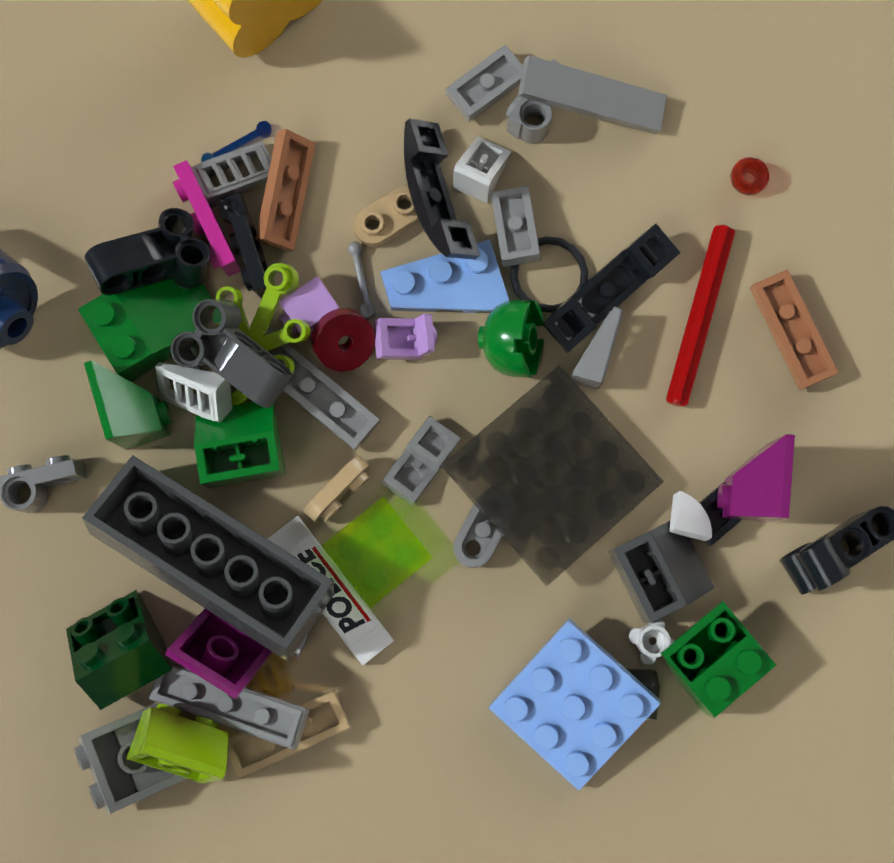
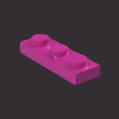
M185 160L174 165L173 168L179 178L173 181L174 187L182 202L184 203L189 200L195 211L190 214L194 220V228L199 236L204 233L206 234L210 246H208L210 249L209 260L214 269L221 267L228 277L240 272L241 268L189 162Z

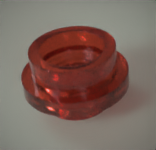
M743 158L732 168L730 175L731 183L741 194L756 195L768 184V168L758 158ZM751 173L755 178V182H747L743 178V174Z

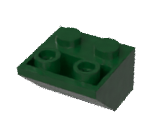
M137 590L114 600L110 605L88 617L78 620L74 625L66 628L75 682L100 710L173 670L170 658L165 655L167 651L166 643Z

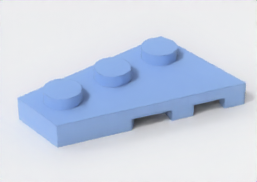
M486 240L476 243L480 254L476 260L449 258L443 254H438L380 271L391 311L438 312V310L463 311V313L492 312L496 306L509 301L491 241Z

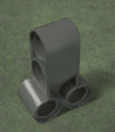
M206 299L199 302L194 308L192 318L196 331L182 332L172 341L171 354L175 362L182 367L208 365L250 400L262 407L270 408L292 378L293 373L238 328L241 323V312L234 302L225 299ZM216 308L222 314V321L218 327L213 321V312ZM194 340L200 346V353L197 358L191 350Z

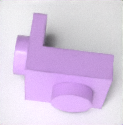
M422 314L415 319L378 318L373 322L376 359L419 360L435 351L437 331L433 326L431 314Z

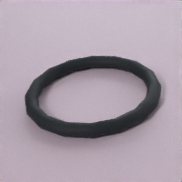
M545 236L538 238L539 246L545 244L558 245L568 250L575 257L581 271L580 284L577 290L588 281L589 271L585 258L575 245L557 237ZM520 264L512 265L510 280L514 293L520 300L534 301L521 289L518 280ZM562 303L539 305L542 312L553 313Z

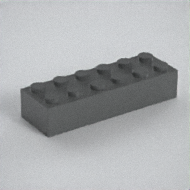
M134 455L131 456L82 517L90 535L286 661L290 660L334 596L333 580Z

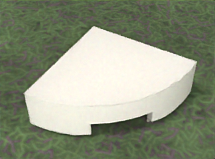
M678 491L673 494L669 532L702 541L711 539V523L701 504L684 492Z

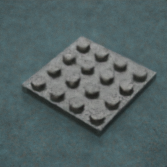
M560 365L441 466L546 586L554 581L664 482Z

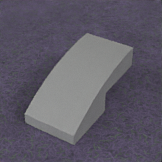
M429 416L407 444L405 451L383 478L381 484L413 506L461 438Z

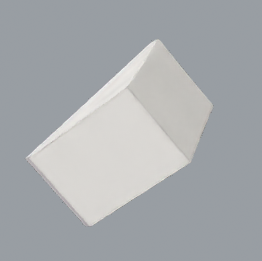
M477 136L455 165L453 189L487 204L491 197V192L494 191L512 151Z

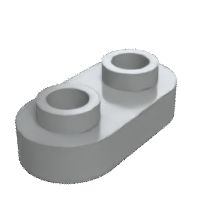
M486 493L475 501L453 545L454 555L463 566L477 568L484 565L491 558L511 519V506L505 497L498 493ZM494 507L498 512L497 519L494 521L487 520L483 514L484 509ZM470 541L477 542L480 546L479 554L475 556L469 555L465 549L466 544Z

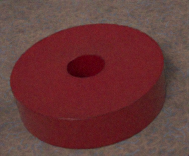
M349 308L335 309L325 314L316 323L311 337L312 349L325 367L338 372L351 371L360 367L371 356L375 346V332L368 320L358 311ZM343 336H348V340L344 344H338Z

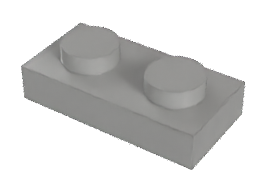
M504 45L446 88V95L465 119L470 122L520 85L523 66L509 48Z
M528 186L491 192L503 267L541 261Z

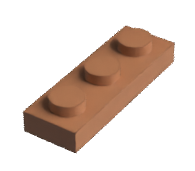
M288 129L278 130L276 133L255 240L284 252L295 250L316 144Z
M788 269L759 281L749 288L799 391L839 373Z

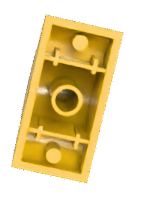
M322 0L187 1L236 56L246 58L266 49L281 35L289 21L306 15L319 5Z

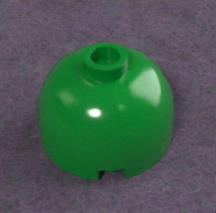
M531 300L506 301L496 306L487 317L485 325L480 326L477 337L478 346L480 349H484L487 361L499 373L524 378H532L531 375L537 374L544 348V339H538L536 327L543 326V315L538 302Z

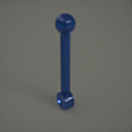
M267 121L259 122L256 130L214 153H204L201 157V162L234 151L259 136L262 138L269 137L272 133L271 125Z

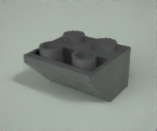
M670 521L608 551L643 623H652L675 612L715 588L690 538L669 532Z

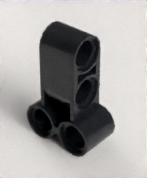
M169 208L160 214L158 228L97 244L86 252L84 259L100 292L104 295H115L172 278L177 285L193 289L205 282L210 249L205 242L192 238L193 217L183 209Z
M879 506L856 514L813 543L804 544L782 557L779 561L799 593L803 595L816 588L823 590L834 585L850 574L849 569L893 541L894 509L888 506ZM872 519L879 527L878 534L873 529ZM842 538L847 542L849 546L848 554L843 550L841 546Z

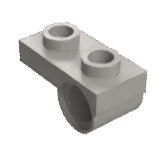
M554 59L551 61V62H555V63L560 64L559 62H557V61L554 60ZM517 96L506 112L508 116L506 131L518 140L520 138L526 143L535 144L541 142L549 132L552 118L551 106ZM528 116H537L543 123L533 126L524 119Z
M61 455L45 460V466L33 469L30 464L8 468V475L0 476L1 501L7 508L25 513L38 512L47 503V488L87 478L84 463L70 459L69 455ZM28 484L31 488V496L27 502L21 504L18 500V492L21 487Z

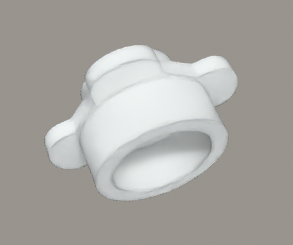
M662 619L648 623V625L641 629L633 628L629 633V641L636 644L640 651V660L644 664H654L656 658L662 656L660 652L675 641L670 638L668 632L664 629L665 622ZM651 637H654L656 639V643L654 645H651L649 643V639Z

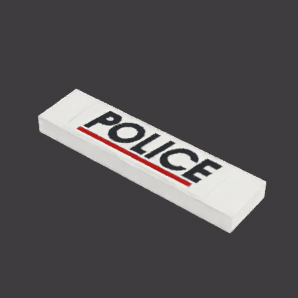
M296 516L267 539L334 581V596L322 613L362 666L395 641L300 516Z

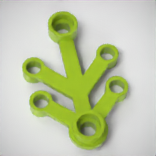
M275 263L267 268L264 274V284L267 288L250 327L242 307L243 295L241 291L229 286L218 290L216 299H225V295L229 291L233 293V302L239 307L241 312V323L238 328L269 352L289 343H303L309 338L310 327L304 320L291 319L285 323L284 328L265 335L281 296L293 293L298 286L299 276L292 266ZM280 271L283 275V282L276 286L273 277ZM214 322L217 327L220 325V323ZM295 324H299L302 329V333L297 339L292 335V328ZM274 356L279 361L283 360L286 367L292 373L294 372L295 365L289 356ZM238 389L234 393L231 392L232 405L242 404L249 399Z

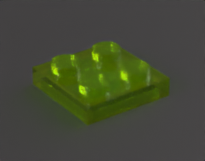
M384 496L322 545L323 549L370 608L374 607L433 559Z

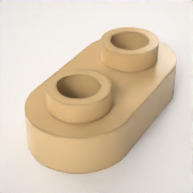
M402 186L392 190L362 209L356 215L354 230L357 239L363 245L372 248L380 247L419 222L409 188ZM402 200H408L412 205L410 208L403 210L398 207V203ZM370 220H377L380 223L379 227L375 230L368 229L366 224Z
M359 455L354 457L308 503L304 512L314 522L319 521L321 518L328 522L342 508L343 505L339 502L349 490L355 494L367 483L370 476L366 472L370 466Z

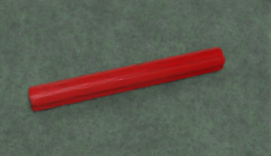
M716 225L710 237L666 396V402L676 407H686L689 404L735 237V230L727 225Z

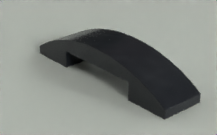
M409 118L405 122L404 163L408 188L418 219L433 245L445 257L476 260L480 254L470 222L457 221L440 163L449 155L439 123Z
M657 223L654 224L575 291L542 322V325L566 353L570 352L597 328L596 325L607 317L614 307H618L681 252Z

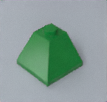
M92 360L84 363L106 440L127 450L171 436L168 424H172L173 421L165 401L160 402V399L152 393Z

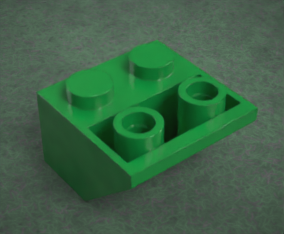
M255 402L232 405L233 409L221 422L196 415L194 448L201 485L207 488H215L286 475L274 403L270 408L262 407Z
M721 601L660 652L685 691L704 714L714 718L776 666L774 661L724 601Z

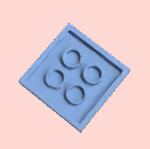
M568 618L494 699L489 709L579 791L661 704V700L575 622Z

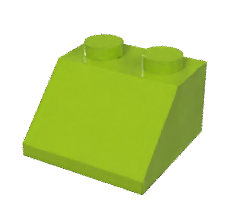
M160 703L157 704L156 708L150 707L143 711L126 759L202 784L224 779L227 766L229 733L219 730L218 723L214 722V720L198 716L195 718V721L180 717V709Z

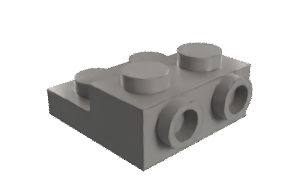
M158 703L78 737L80 745L74 747V752L81 770L84 771L90 768L95 784L88 786L97 810L105 807L106 813L111 814L187 779L126 759L143 711L150 707L156 708Z

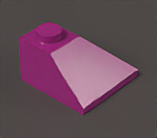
M786 434L767 443L725 478V484L719 485L717 506L718 508H723L722 518L774 522L789 518L795 435Z
M204 609L167 649L165 655L229 696L237 699L273 652L212 612Z

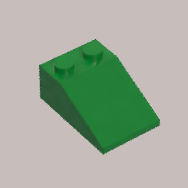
M172 278L115 295L102 294L78 308V311L117 375L132 382L153 369L159 362L163 363L172 357L171 344L173 339L182 332L196 331L192 320L194 308L199 302L212 299L204 284L197 288L187 289L177 285ZM216 308L213 312V321L221 323L222 314Z

